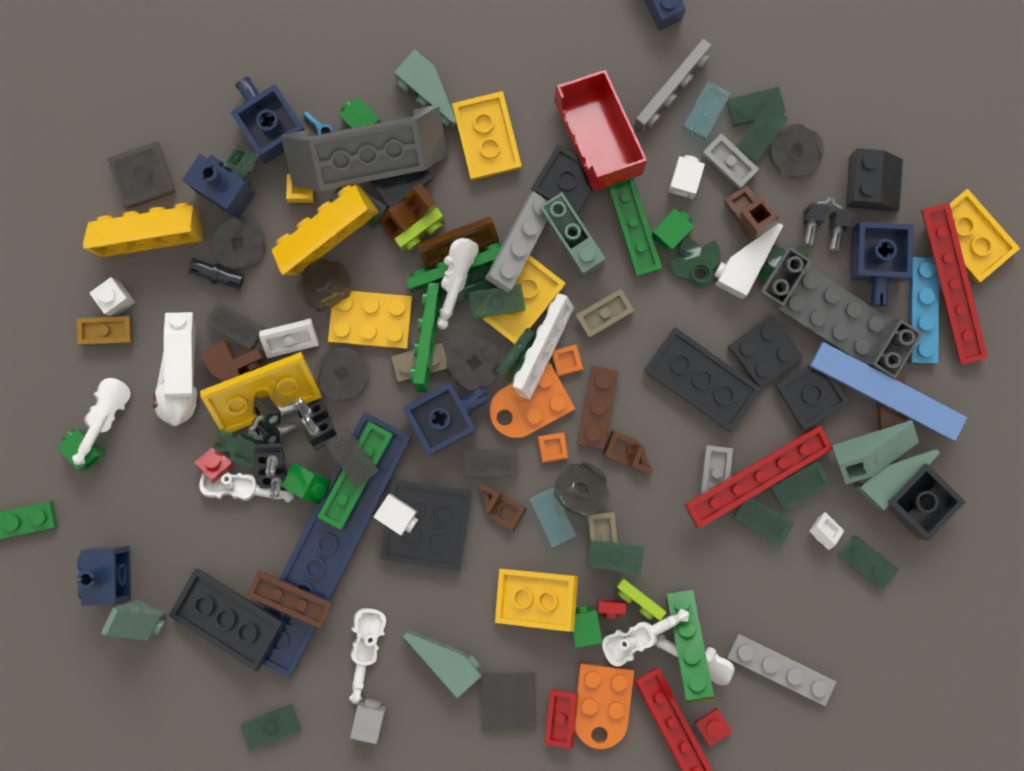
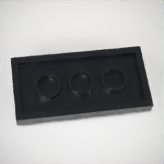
M676 327L672 329L643 370L729 432L733 431L762 389Z
M194 569L169 614V617L254 671L260 670L286 623L200 569Z

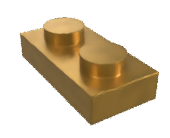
M131 316L76 318L77 345L133 343V318Z

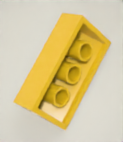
M348 185L339 191V197L332 203L327 201L317 209V215L311 219L309 217L303 219L297 224L296 227L298 229L291 235L287 233L276 241L277 246L272 249V253L282 275L298 276L379 213L360 186Z
M179 203L172 209L165 210L164 207L150 208L148 213L139 214L137 211L123 213V217L100 216L97 217V221L88 222L83 248L103 258L204 241L200 210L190 203Z

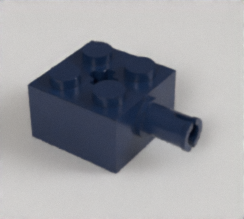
M244 77L242 80L246 84L247 89H245L240 80L235 84V87L239 90L246 103L230 113L257 155L266 164L284 152L281 135L304 131L305 129L276 84L259 93L251 78ZM272 121L273 125L268 127L267 123Z
M199 154L182 181L196 193L239 220L256 195L250 188L252 184L236 170L232 169L229 172L230 170L224 166V163L216 157L210 155L206 158Z
M859 222L852 227L850 280L869 281L872 283L870 306H888V283H903L912 278L914 224ZM879 248L882 253H885L884 257L878 252Z
M449 382L403 407L429 456L477 431L470 418V415H472L470 412L488 402H492L489 395L478 399L487 394L484 386L462 398V396H458L452 383ZM437 413L447 415L448 418L444 420V426H441L439 423L434 424V421L437 419Z
M130 546L97 547L81 550V555L77 559V568L80 572L77 578H81V581H77L78 597L81 599V606L115 605L131 600Z

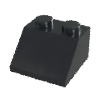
M857 148L849 156L846 207L898 212L900 209L903 159L884 150Z
M925 463L887 503L898 520L917 539L929 541L966 501Z

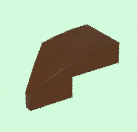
M611 431L602 455L651 475L653 473V469L649 465L644 453L643 445H640L635 439L616 431Z
M480 483L479 488L482 491L485 511L489 514V518L511 531H515L527 508L489 486Z

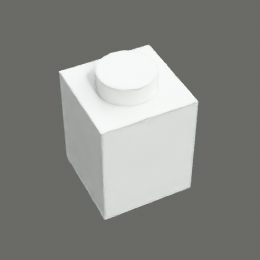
M679 156L668 192L693 200L697 193L705 164L699 162L700 160L694 156Z
M112 277L89 292L103 313L111 317L118 316L136 303L124 285Z
M388 494L374 516L375 519L399 535H403L405 531L410 533L419 520L415 517L418 511L392 494Z

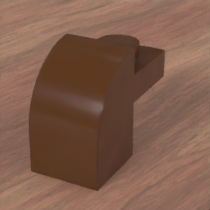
M420 183L411 189L402 202L388 208L379 220V223L392 241L396 242L394 239L429 214L437 204L431 194Z
M746 185L724 200L726 207L740 223L741 230L751 239H757L779 222V215L763 196L757 199Z
M225 340L200 351L210 373L223 381L244 374L243 371L245 370L248 373L261 368L260 363L266 361L263 351L258 348L236 357L231 344Z

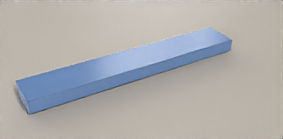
M824 342L820 344L809 367L951 441H956L968 418Z

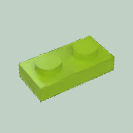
M435 208L394 240L402 251L406 249L411 251L417 247V243L422 242L420 240L428 233L433 235L443 227L441 223L445 221L444 216L438 208Z
M623 577L616 583V587L620 589L617 594L629 604L632 600L641 606L638 611L648 619L652 620L656 617L661 621L667 613Z

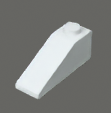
M778 223L730 257L726 263L721 262L714 274L718 278L715 285L741 299L745 298L783 225Z
M193 312L165 313V397L193 396L196 328Z

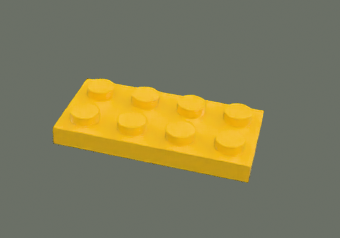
M302 352L200 391L204 404L223 436L253 424V420L257 418L253 413V402L256 397L269 396L276 406L292 403L295 399L299 401L298 397H301L306 404L322 398L321 390Z

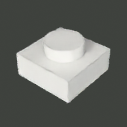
M824 512L817 518L810 532L817 541L830 550L837 544L844 530Z

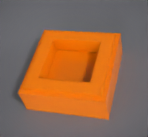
M576 344L553 351L552 359L558 377L583 370Z
M564 432L538 436L542 463L568 459Z

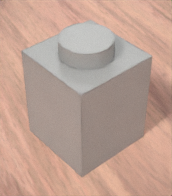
M366 699L365 702L361 701L357 706L350 738L377 744L380 739L387 707L381 706V702L374 699Z

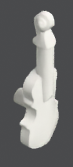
M460 238L455 240L450 247L449 255L444 259V264L449 268L445 271V276L441 282L442 288L447 291L443 308H440L439 311L441 315L437 320V327L441 330L446 329L448 326L447 320L453 314L452 311L458 293L464 288L468 270L474 264L478 254L477 243L470 239Z
M115 378L104 379L100 382L97 392L93 394L97 402L95 406L90 407V412L85 416L84 420L89 430L79 446L78 453L72 457L74 464L81 465L85 463V456L91 450L99 432L108 431L111 428L112 421L115 420L114 414L116 410L125 409L124 405L129 400L131 393L128 386L122 381Z
M228 471L214 484L203 473L200 479V491L209 498L217 497L220 500L225 495H230L234 499L239 498L244 501L250 500L254 495L272 498L270 497L271 488H260L255 478L249 474L242 475L238 473L237 475H232ZM280 489L279 497L276 498L274 496L273 499H284L286 502H290L294 499L295 494L288 490L283 491Z
M362 608L355 613L351 630L356 633V640L352 643L353 649L350 657L356 663L352 683L353 693L349 697L353 704H358L362 701L361 691L364 686L366 666L376 661L377 650L379 649L376 644L377 639L385 634L383 630L386 625V617L382 612L373 608Z
M680 609L678 614L669 616L654 625L640 622L635 627H630L627 633L616 630L614 634H610L603 639L602 648L606 658L614 666H622L628 661H633L637 650L644 651L646 648L654 646L657 635L675 627L681 621L687 622L689 613Z
M657 635L655 645L678 657L676 644L665 639L664 635ZM708 647L705 653L710 679L719 685L729 684L735 671L733 664L719 657L714 648Z

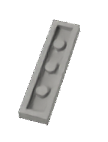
M702 39L639 114L634 126L641 132L647 126L653 127L661 116L658 112L662 107L668 108L676 99L677 95L675 92L680 86L685 88L694 76L691 73L696 67L701 69L710 58L708 54L711 47L710 43Z
M534 191L528 195L485 278L507 293L512 290L547 222L540 209V206L547 202V200Z
M739 633L736 634L726 655V658L826 706L836 685L835 680Z

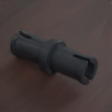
M194 257L189 264L191 269L188 270V274L208 279L212 284L221 283L237 290L241 289L245 274L225 269L221 264L216 263L213 265Z

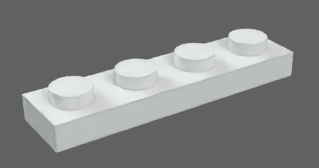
M558 293L555 300L550 303L547 316L537 330L536 339L532 347L526 352L522 368L514 377L513 388L523 398L531 399L574 310V306L566 295Z

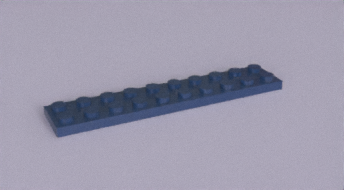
M363 412L330 478L331 482L326 493L311 515L280 577L281 580L330 601L412 438L411 435ZM368 422H372L394 435L344 528L340 530L317 516ZM266 605L265 610L286 623L263 665L290 678L316 627Z

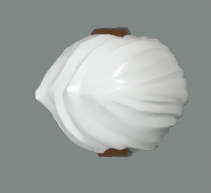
M163 382L156 388L153 394L152 408H154L156 415L171 426H177L190 419L198 406L197 389L193 386V396L165 397Z

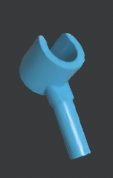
M309 112L304 113L303 117L318 131V135L324 129L334 132L330 125H322Z

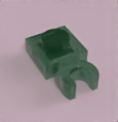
M221 429L218 436L223 437L226 440V444L216 441L213 448L219 452H231L229 460L253 470L255 467L253 456L254 444L261 443L242 433L235 439L228 430Z

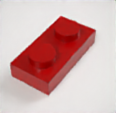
M550 689L545 745L567 749L573 748L578 692Z

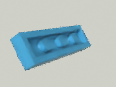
M913 257L912 278L909 279V325L923 334L911 352L908 363H938L939 282L933 258Z

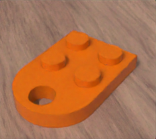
M548 363L530 400L521 397L513 388V382L502 388L493 397L490 405V418L495 428L503 435L511 438H521L530 435L576 408L551 363ZM502 410L509 411L513 417L512 422L505 426L497 421V415Z
M580 662L575 730L578 737L586 745L596 749H607L618 744L624 737L628 727L634 669ZM597 727H602L607 731V736L602 741H595L591 736L592 731Z

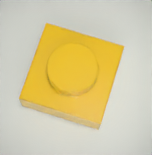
M287 174V202L314 203V190L293 187L291 176Z

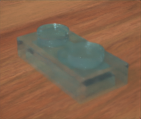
M707 81L682 129L706 140L731 92Z
M554 487L529 498L552 547L576 536Z

